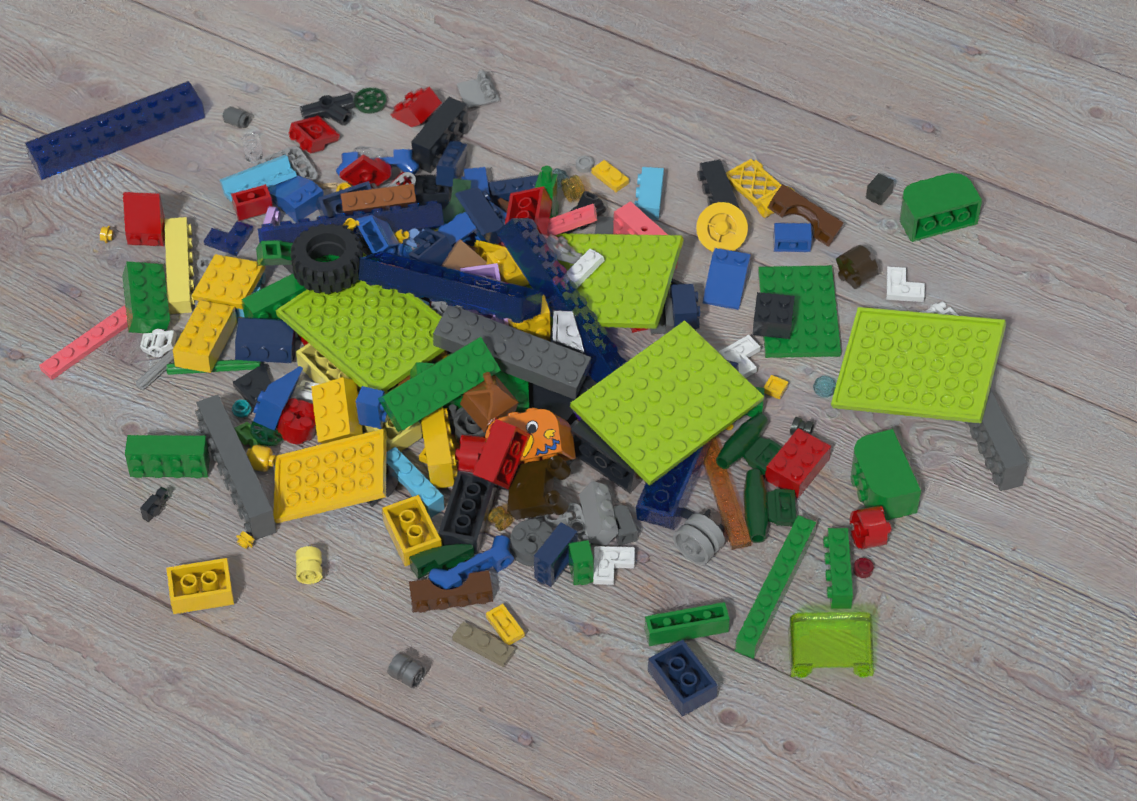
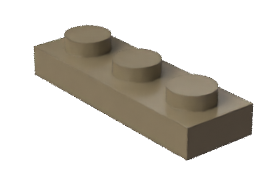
M464 621L452 635L453 641L502 667H505L515 654V648Z

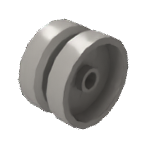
M699 513L692 514L684 525L673 534V541L680 553L698 565H705L725 543V538L720 528L711 519Z

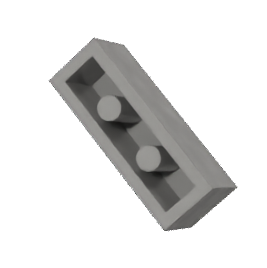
M591 481L579 494L589 543L607 546L618 534L608 485Z

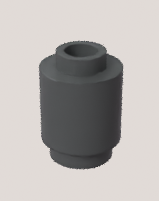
M230 106L223 112L224 122L235 127L246 128L250 122V115L235 107Z

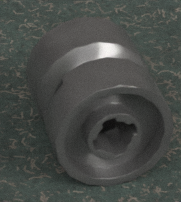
M402 651L395 655L388 667V674L397 680L402 679V683L412 689L422 682L427 671V666L419 661H413L411 656Z

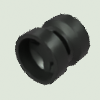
M796 416L791 425L790 435H793L798 428L812 435L815 423L812 421L805 423L802 418Z

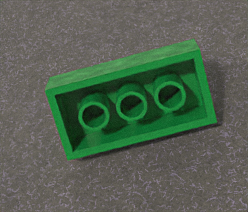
M126 261L122 279L128 332L145 334L152 333L155 329L167 331L170 315L163 264Z
M127 435L125 458L130 477L208 478L210 455L206 436Z

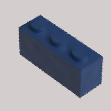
M459 141L449 142L437 164V185L452 187L453 178H459L466 165L467 144Z

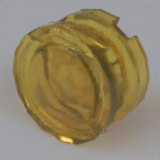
M575 174L570 176L569 179L561 180L562 191L570 203L581 198L585 188L578 175Z

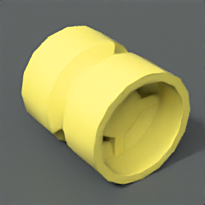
M307 546L296 551V578L299 582L314 584L322 579V554L320 549Z

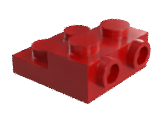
M319 116L292 122L289 130V138L292 141L298 142L300 148L310 154L324 150L325 144L339 141L340 134Z
M363 154L340 172V178L353 186L369 181L371 188L376 189L378 185L390 178L391 165L378 157L372 160Z

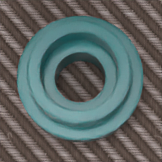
M237 400L232 406V413L238 418H244L251 413V406L246 400Z

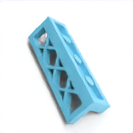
M283 155L220 179L224 196L232 202V193L265 184L268 188L294 178L297 175L291 168L288 157Z

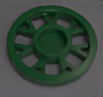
M372 87L364 88L354 96L356 109L368 114L381 111L387 102L385 93L380 89Z
M254 421L251 423L250 433L258 443L265 446H277L284 441L283 438L280 439L275 435L282 436L276 428L272 430Z

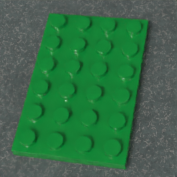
M832 265L758 267L759 291L761 293L795 296L790 339L763 336L765 358L840 357L841 347Z

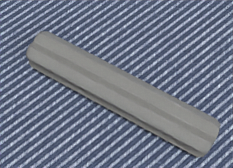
M173 349L136 381L138 388L144 390L166 370L167 364L174 363Z

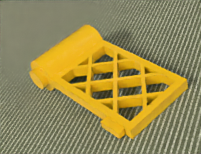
M749 159L726 172L730 184L756 206L762 217L766 218L774 214L767 207L781 187V184L763 169L761 163L757 160ZM750 166L754 169V171H744V169ZM733 175L741 176L740 179L731 178ZM743 176H753V180L743 179ZM756 177H764L766 180L762 181L755 179ZM742 184L752 185L751 189L743 188ZM754 185L764 186V189H754ZM767 186L776 187L775 190H766ZM753 194H760L763 196L756 199L753 197Z

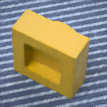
M771 375L763 387L765 388L764 393L780 400L788 387V381Z

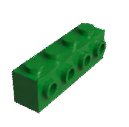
M828 528L827 536H823V547L827 548V553L824 554V563L828 565V569H826V582H829V586H827V599H830L831 609H851L853 587L848 528Z
M722 602L645 616L644 630L648 645L655 646L729 632L730 618L726 604Z

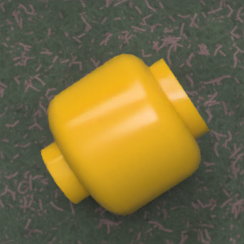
M254 445L246 453L253 470L266 472L270 466L273 467L275 464L276 456L273 455L270 447Z

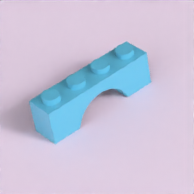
M396 447L386 452V463L395 470L398 481L406 487L412 497L420 496L430 519L443 511L444 496Z

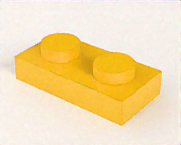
M603 160L591 169V173L614 192H618L629 184V178L606 160Z
M504 604L486 612L487 620L504 643L511 645L525 637L524 631Z

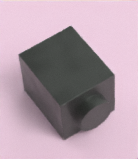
M878 173L867 186L866 199L882 206L892 194L894 180Z

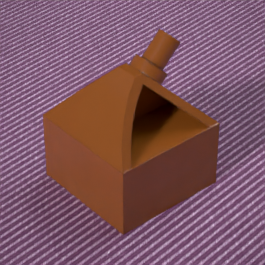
M490 372L483 374V382L464 393L460 403L484 433L493 421L515 412L519 403L496 375L491 376Z

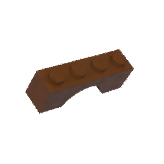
M784 184L778 189L767 207L782 218L791 214L804 217L813 227V237L828 247L844 224L837 217L829 214Z
M489 571L469 573L463 585L451 590L440 589L433 585L429 579L409 581L413 613L493 602V590Z

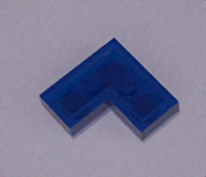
M236 221L229 233L212 228L204 239V245L237 256L253 233V226Z

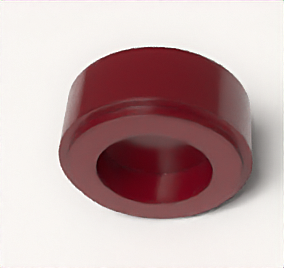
M859 558L854 562L853 572L856 576L868 578L872 575L874 565L870 559Z

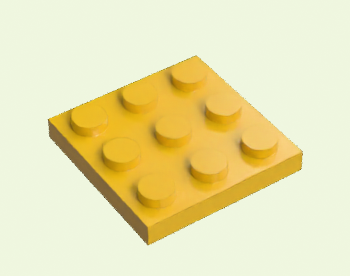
M215 254L192 294L193 300L230 305L243 309L241 299L252 294L266 267L258 266L256 261Z

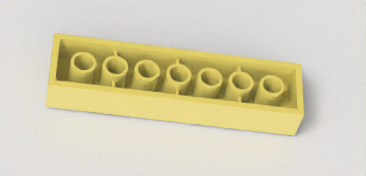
M308 343L296 351L298 366L303 367V371L315 383L321 384L342 377L350 379L311 344ZM357 385V392L359 394L361 387ZM390 418L387 422H384L382 427L387 433L386 452L394 447L401 452L422 438L421 424L418 421L400 432L396 430ZM362 425V430L366 433L381 430Z

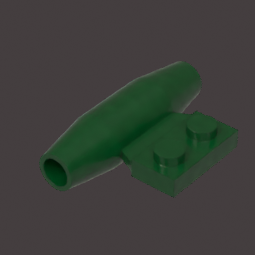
M757 413L741 424L725 442L716 458V463L720 468L728 469L744 457L748 466L760 470L763 476L766 474V466L780 451L782 446L771 439L761 438L768 425V419L764 414Z
M758 469L748 470L743 491L745 522L750 540L754 543H761L766 540L768 521L776 524V526H793L796 520L795 491L775 489L767 492L762 472Z

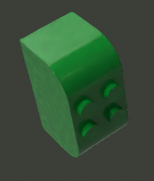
M948 173L911 183L904 189L899 220L910 241H918L978 224L982 199L971 180L962 174Z
M893 429L861 437L854 446L850 476L852 485L856 486L858 490L859 501L863 502L865 508L882 506L885 520L916 514L921 489Z

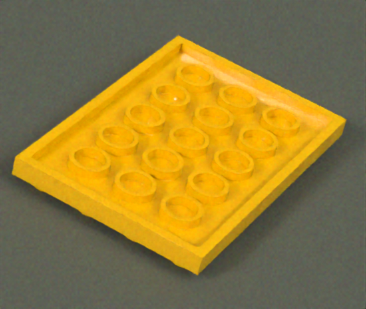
M381 429L276 455L273 508L275 523L386 497L387 433L385 430Z

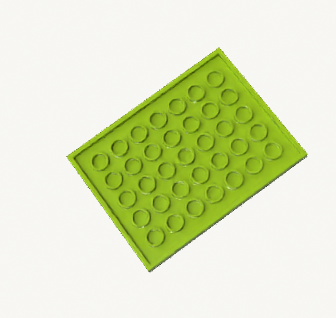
M556 235L557 238L564 237L577 253L584 255L589 249H592L601 254L605 261L555 311H574L577 324L581 327L657 329L684 239L682 235ZM548 250L555 260L553 274L528 284L523 299L544 295L574 264L558 260ZM553 313L550 315V326H553Z
M363 253V260L365 263L369 259V257L365 253ZM368 263L364 265L362 275L348 289L344 288L341 292H331V294H325V292L319 294L315 293L314 290H306L276 310V314L280 319L351 380H354L359 387L364 386L382 390L385 393L408 377L416 362L428 363L445 351L433 346V333L442 317L379 265L371 272H368L371 265Z
M858 307L831 406L836 409L982 423L1006 328V321L1002 319Z
M684 320L572 401L570 407L650 486L762 402L764 396Z

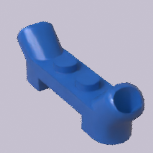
M410 149L393 150L394 157L379 158L391 165V170L392 167H398L402 172H410L414 175L419 170V164L412 159V150ZM358 152L342 153V163L336 168V173L340 176V172L361 155Z
M498 535L494 537L491 549L475 555L474 558L466 562L459 563L450 570L433 568L428 579L440 589L451 590L460 587L467 580L469 573L486 571L492 567L496 572L507 568L514 560L513 555L509 551L511 541L506 536Z

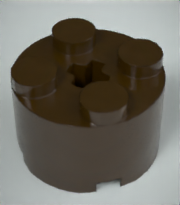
M857 245L836 257L839 278L842 281H847L854 289L862 286L878 274V266L875 259L871 260L869 257L870 251L862 245Z

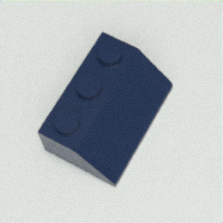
M539 174L488 181L491 202L498 206L499 198L509 202L510 193L535 188Z
M369 181L318 197L316 205L324 224L329 225V223H332L335 226H343L348 218L356 221L357 218L368 215L379 216L375 211L344 215L341 193L370 190L372 188Z
M477 187L455 193L481 235L489 243L497 245L506 239L503 233L505 219L501 220L499 217L501 212L495 204L491 205L489 201L492 199L486 191L482 192Z
M239 317L235 339V360L291 364L295 358L296 331L279 319Z

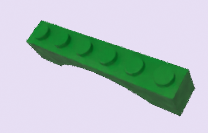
M280 240L261 241L256 247L258 266L292 265L290 249L293 243ZM328 255L321 256V257L317 258L315 261H318V260H320V259H322V258H324V257H326V256H328Z

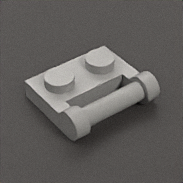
M541 234L539 237L542 244L558 260L575 264L583 256L581 253H577L562 236L557 238L552 234L549 236Z

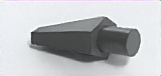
M454 404L449 406L447 412L451 434H454V418L458 411Z

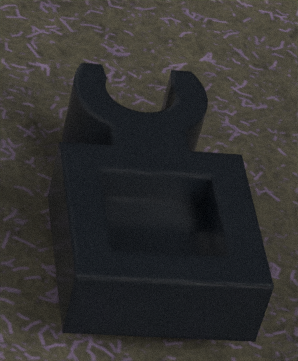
M160 487L156 494H152L140 507L142 518L145 521L150 522L153 517L159 514L161 510L160 505L169 498L166 495L167 489Z

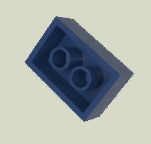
M684 640L648 658L649 674L682 717L717 698L718 684Z

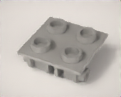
M484 70L478 72L477 79L456 83L463 102L467 104V108L500 101L490 76Z

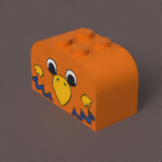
M530 408L524 413L512 412L506 417L498 418V420L514 425L531 434L519 464L547 460L555 455L560 456L564 461L576 459L571 426L566 420L545 409ZM493 421V422L489 425V427H488V429H487V431H486L485 438H488V437H489L490 427H491V425H492L495 421Z

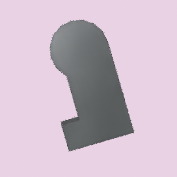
M624 505L615 506L613 510L618 528V534L616 535L618 546L636 542L638 530L629 509Z

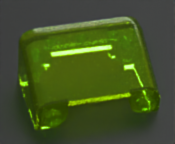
M801 612L790 616L788 646L791 677L805 678L811 674L812 668H853L854 673L859 677L873 676V622L870 613Z

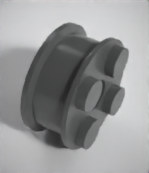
M529 519L518 523L513 528L510 537V550L514 559L522 565L533 567L534 555L552 534V528L538 519Z

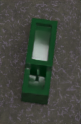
M457 544L422 551L409 557L410 569L418 579L430 574L433 568L450 570L459 563L474 558V547L469 544Z

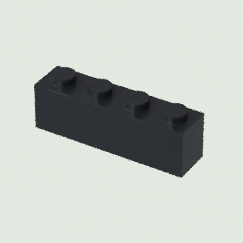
M721 159L700 163L697 177L699 182L702 181L703 193L707 194L708 206L714 203L725 202L733 204L740 209Z

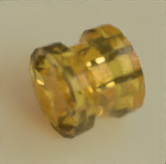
M502 506L494 508L488 516V521L495 524L498 531L507 529L513 521V517L508 513L506 514V510Z

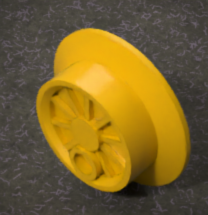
M719 202L708 206L702 211L697 220L696 231L700 242L708 250L714 252V248L734 251L744 242L747 236L748 224L745 215L738 207L730 203Z

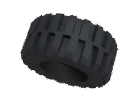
M329 223V225L319 224L317 227L312 226L307 231L301 232L299 234L300 237L297 236L293 241L290 249L293 275L297 282L309 291L314 290L315 293L319 294L321 292H325V294H331V292L338 293L344 288H350L351 284H355L358 277L363 273L364 260L360 239L353 231L345 229L342 225L335 226V224ZM325 255L339 256L338 259L331 262L315 261L317 258Z

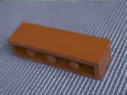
M414 184L341 193L344 215L417 206Z

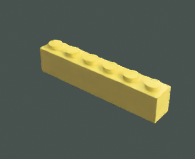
M187 217L165 219L167 299L170 315L192 313V305H195V300H193L191 291H194V280H191V277L194 276L193 265L190 266V263L193 262V253L189 250L193 249L192 238H189V235H192L191 224L187 223Z

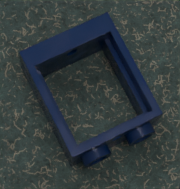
M560 522L534 555V578L539 583L552 587L568 567L569 543L578 542V531Z

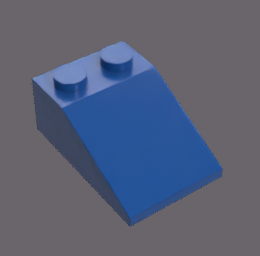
M298 175L268 187L272 202L296 223L318 210L316 205L317 198L324 196L323 190L312 180Z
M714 248L703 304L739 310L750 269L751 254Z
M299 366L269 384L265 392L261 391L257 399L258 402L253 410V413L256 414L254 422L275 430L282 410H284L287 401L291 398L303 367Z

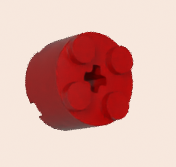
M290 398L287 401L277 425L278 433H281L285 441L292 444H303V441L313 439L316 433L313 404L295 398Z
M461 435L460 449L457 448L455 452V460H459L457 472L460 470L474 473V465L479 460L482 446L488 438Z
M882 506L851 512L850 524L854 526V530H851V536L858 549L887 545L888 534L891 533V525L885 520Z

